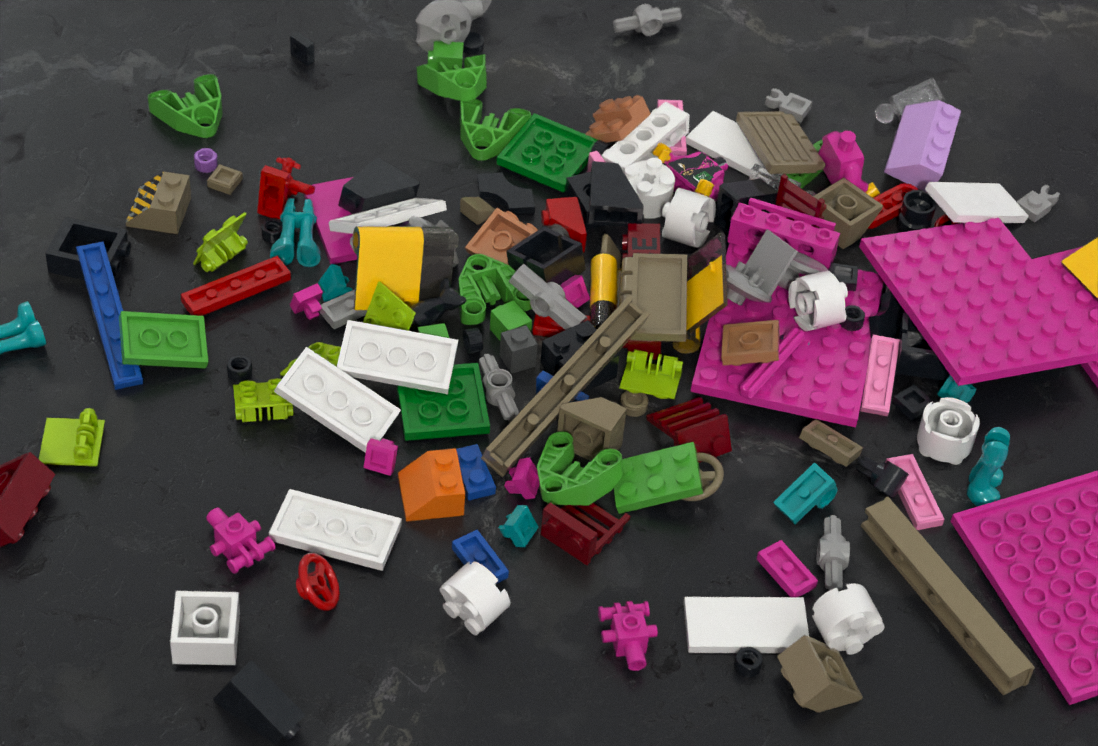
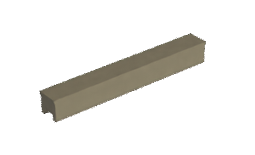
M630 296L620 304L486 448L481 459L502 478L559 417L561 405L573 402L645 324L650 313L646 310L645 312L640 310L632 303L633 299Z
M886 497L883 501L867 507L865 513L869 517L868 520L862 522L861 527L1001 694L1005 695L1023 685H1028L1035 667L892 500Z

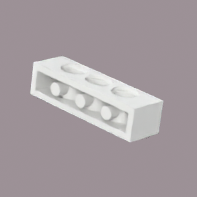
M664 102L660 107L654 109L627 137L618 141L610 149H606L602 154V158L605 162L618 163L623 172L627 165L648 160L652 157L658 158V156L653 155V151L659 143L671 147L689 133V114L668 102Z

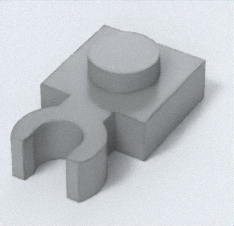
M772 89L771 96L766 97L765 105L769 108H779V111H784L785 114H792L796 121L801 123L811 110L812 101L791 92L788 96H785L780 90Z
M1048 185L1041 188L1040 194L1032 190L1017 201L1019 206L1028 214V218L1034 223L1049 213L1052 205L1058 202L1060 193L1057 192L1054 195H1049L1050 186Z

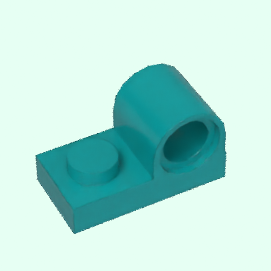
M814 462L773 503L792 523L796 524L815 505L819 509L827 506L834 499L838 490L835 481Z

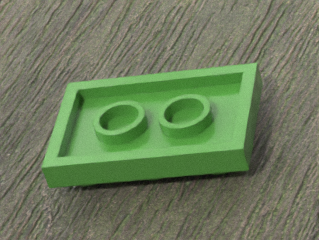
M120 312L119 328L122 364L187 368L207 367L208 352L204 316Z
M694 442L622 459L624 472L622 478L614 487L615 503L619 514L704 494ZM612 461V462H610V465H613V464H615L616 462H615V461Z

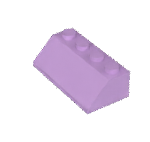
M940 100L906 105L884 173L907 184L914 185L922 191H926L925 188L929 182H938L944 172L961 111Z

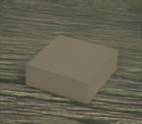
M219 164L208 178L207 187L231 195L242 181L243 172Z

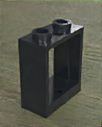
M65 217L45 255L49 273L84 280L78 255L70 254L76 241L90 244L104 242L105 247L110 248L107 256L113 276L115 277L121 271L124 257L127 258L130 254L131 242H128L127 230Z

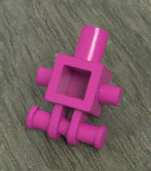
M214 508L206 517V520L214 528L215 543L210 546V550L214 556L223 553L228 559V568L234 574L244 566L247 568L251 567L254 564V559L261 561L264 559V554L276 549L270 537L264 538V541L257 544L256 532L261 530L257 520L248 523L239 512L228 517L220 508Z
M627 601L623 607H621L620 603H613V607H598L600 622L612 619L611 630L601 631L602 642H613L616 657L626 656L630 670L637 671L643 669L647 664L644 654L647 651L648 639L658 636L656 625L646 626L644 615L645 617L650 615L648 601L640 604H633L632 601Z

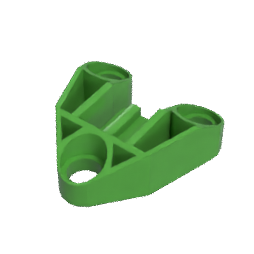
M485 54L466 57L464 59V68L454 64L452 69L448 70L443 62L416 67L418 84L438 96L460 101H470L476 99L487 88Z
M213 74L197 77L194 79L195 95L187 92L185 97L181 99L176 93L169 90H159L150 93L147 96L149 111L176 131L201 138L211 137L217 132L222 118V98L218 79ZM206 123V124H210L211 126L204 127V126H201L200 124Z
M478 99L460 101L461 141L474 159L488 160L502 152L530 119L531 112L524 109L511 108L504 113L500 126L497 128L499 118H495L493 113L485 116L482 125H480L482 101ZM485 146L487 148L484 150H479L476 147Z
M483 254L470 256L465 263L458 282V292L460 296H464L467 300L465 304L459 306L461 323L466 325L482 323L486 316L485 302L494 305L496 300L500 299L503 300L504 304L514 300L523 311L531 310L530 299L509 282L516 271L509 265ZM480 265L485 269L475 270L472 266Z
M563 431L551 434L547 439L537 464L539 486L543 501L551 502L555 505L589 506L612 491L622 478L624 472L622 454L616 449L602 450L591 462L582 468L579 462L575 461L571 464L575 455L572 435ZM568 444L565 447L557 448L559 445ZM611 461H615V462H616V463L613 464V465H605V464H607L608 462H611Z

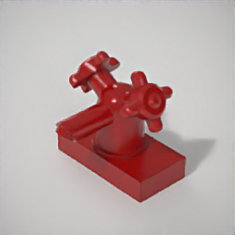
M278 157L276 159V162L282 164L281 170L267 165L261 170L258 214L280 220L287 197L297 195L298 192L311 195L315 191L314 186L293 179L291 176L292 168L300 169L301 165L292 158Z

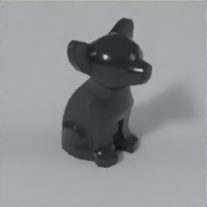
M445 278L439 286V297L426 299L410 306L416 313L413 322L418 327L429 326L439 320L446 310H455L466 303V298L460 296L456 289L451 288L448 278Z

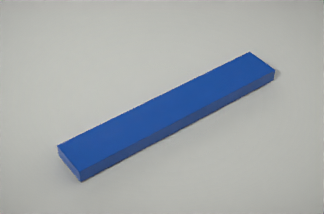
M104 242L76 247L78 259L114 388L117 390L143 384L139 365L122 364L119 315L123 308Z

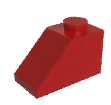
M578 198L546 199V208L541 211L542 225L547 226V228H550L553 224L563 226L571 239L582 243L583 252H585L587 233Z

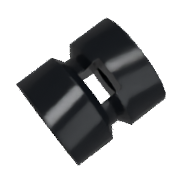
M912 190L905 194L897 222L899 232L931 228L937 203L926 191Z

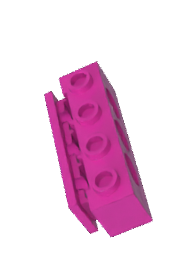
M750 197L748 205L738 204L731 218L728 242L755 250L768 229L798 252L817 260L829 269L836 256L840 233L834 231L836 226L834 222ZM787 217H791V218L794 219V221H793V220L786 219V218H787Z

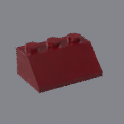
M31 452L0 465V547L9 543L14 544L23 536L25 524L37 513L38 508L36 506L40 499L49 493L51 489L50 483L56 475Z

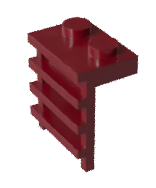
M786 174L781 175L775 205L824 219L822 213L827 207L825 200L822 198L816 199L790 182ZM787 217V218H786V219H789V220H793V221H794V219L791 218V217Z
M701 397L646 415L647 421L674 440V446L694 442L697 453H706L714 457L732 451L728 416L726 414L720 415L717 408L711 409V404L709 403L703 404Z
M550 502L543 509L541 535L585 565L591 562V558L595 554L598 555L602 551V547L606 543L609 544L612 541V537L616 533H620L623 530V526L631 517L625 513L618 520L594 503L589 506L576 505L610 527L607 530L573 508L575 505H564L560 509Z

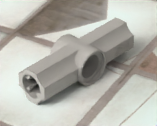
M524 264L518 268L509 280L515 288L530 299L531 308L537 315L542 317L550 316L565 330L583 323L587 318L565 299V292L560 285L555 282L546 283Z

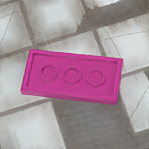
M353 177L313 184L312 186L315 187L314 193L311 195L304 194L305 199L312 200L314 214L317 217L315 225L330 265L359 259V256L350 245V238L353 234L330 231L329 228L330 220L352 215V213L338 206L343 185Z

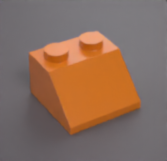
M456 448L427 451L398 472L406 521L464 516L465 490Z

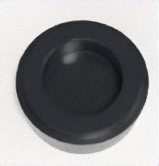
M469 32L463 42V52L471 55L478 54L484 48V38L478 33Z

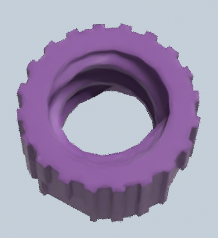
M202 148L195 152L194 165L197 171L203 173L214 171L218 165L217 153L209 148Z

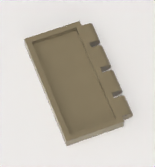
M784 111L737 113V124L769 174L817 173V170L825 168V162L792 114H785Z
M633 253V257L623 258L620 304L630 296L633 299L632 303L643 312L646 310L650 313L645 324L630 340L686 342L687 255Z

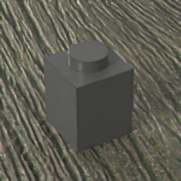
M527 325L501 332L499 355L510 374L536 367L538 344Z

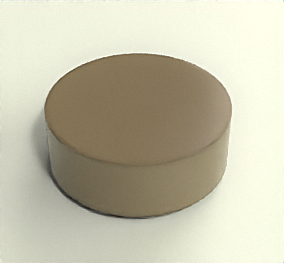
M625 391L621 395L620 406L627 408L626 415L638 417L646 413L648 397L645 393L635 394Z

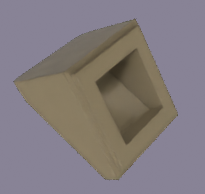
M464 197L460 201V212L477 225L487 220L495 210L480 197Z
M604 234L602 237L601 254L614 256L617 260V272H620L621 253L610 236Z

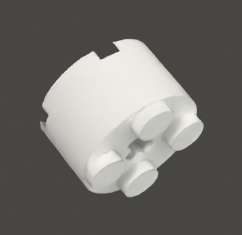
M654 157L627 165L624 174L644 205V218L652 219L662 216L665 203H671L675 184L673 172L662 164L660 159Z
M678 188L671 203L666 202L663 207L662 216L666 219L662 237L692 247H701L710 233L709 230H706L708 222H714L716 212L714 199Z
M830 271L796 278V281L791 282L788 293L791 309H796L798 316L794 317L801 329L804 331L816 330L839 324L846 320L845 298L848 295L846 285L843 282L839 283L838 279Z
M948 397L940 398V402L933 404L930 402L924 409L917 433L920 453L923 456L931 457L941 462H949L953 465L962 463L963 459L972 451L980 425L978 415L975 417L971 411L972 407L964 401Z
M470 561L467 562L440 588V592L446 601L443 604L444 610L452 618L457 616L465 621L466 628L473 635H478L510 606V598L505 589L500 592L495 586L499 580L478 562H473L471 565Z
M846 584L848 588L839 592L836 587L822 595L813 606L814 615H812V618L826 645L838 651H846L847 654H855L862 650L864 643L875 635L880 634L885 626L865 587L860 584Z

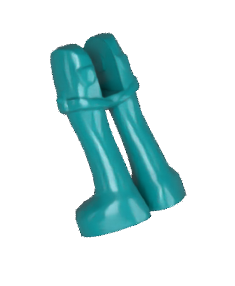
M288 198L280 215L282 222L281 236L272 245L270 258L278 256L284 265L290 264L294 259L295 228H300L297 260L302 266L314 267L321 260V252L318 245L313 241V225L316 223L317 217L314 214L312 200L305 199L303 212H295L294 198Z
M28 301L18 305L16 319L0 325V339L11 337L0 341V354L46 345L43 330L38 320L35 319Z
M1001 427L992 428L986 434L985 442L982 445V455L968 477L970 484L966 490L967 495L977 507L1000 500V493L995 487L999 486L1004 476L1001 467L1007 458L1010 443L1009 432Z

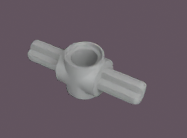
M643 4L634 10L632 16L614 20L613 26L614 31L617 33L635 29L637 33L642 32L646 36H652L659 32L662 24L678 21L682 16L678 7L660 11L658 7L652 8L649 4Z
M484 354L479 359V364L484 373L483 384L486 388V400L491 405L498 406L504 420L511 422L519 414L514 402L515 391L512 387V375L507 370L499 368L494 356Z
M831 515L824 519V536L818 540L816 562L825 571V587L830 590L837 587L838 590H841L843 587L842 571L849 564L850 543L841 535V520L836 518V515Z

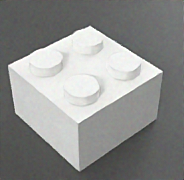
M176 591L170 640L173 664L236 665L240 618L238 592Z

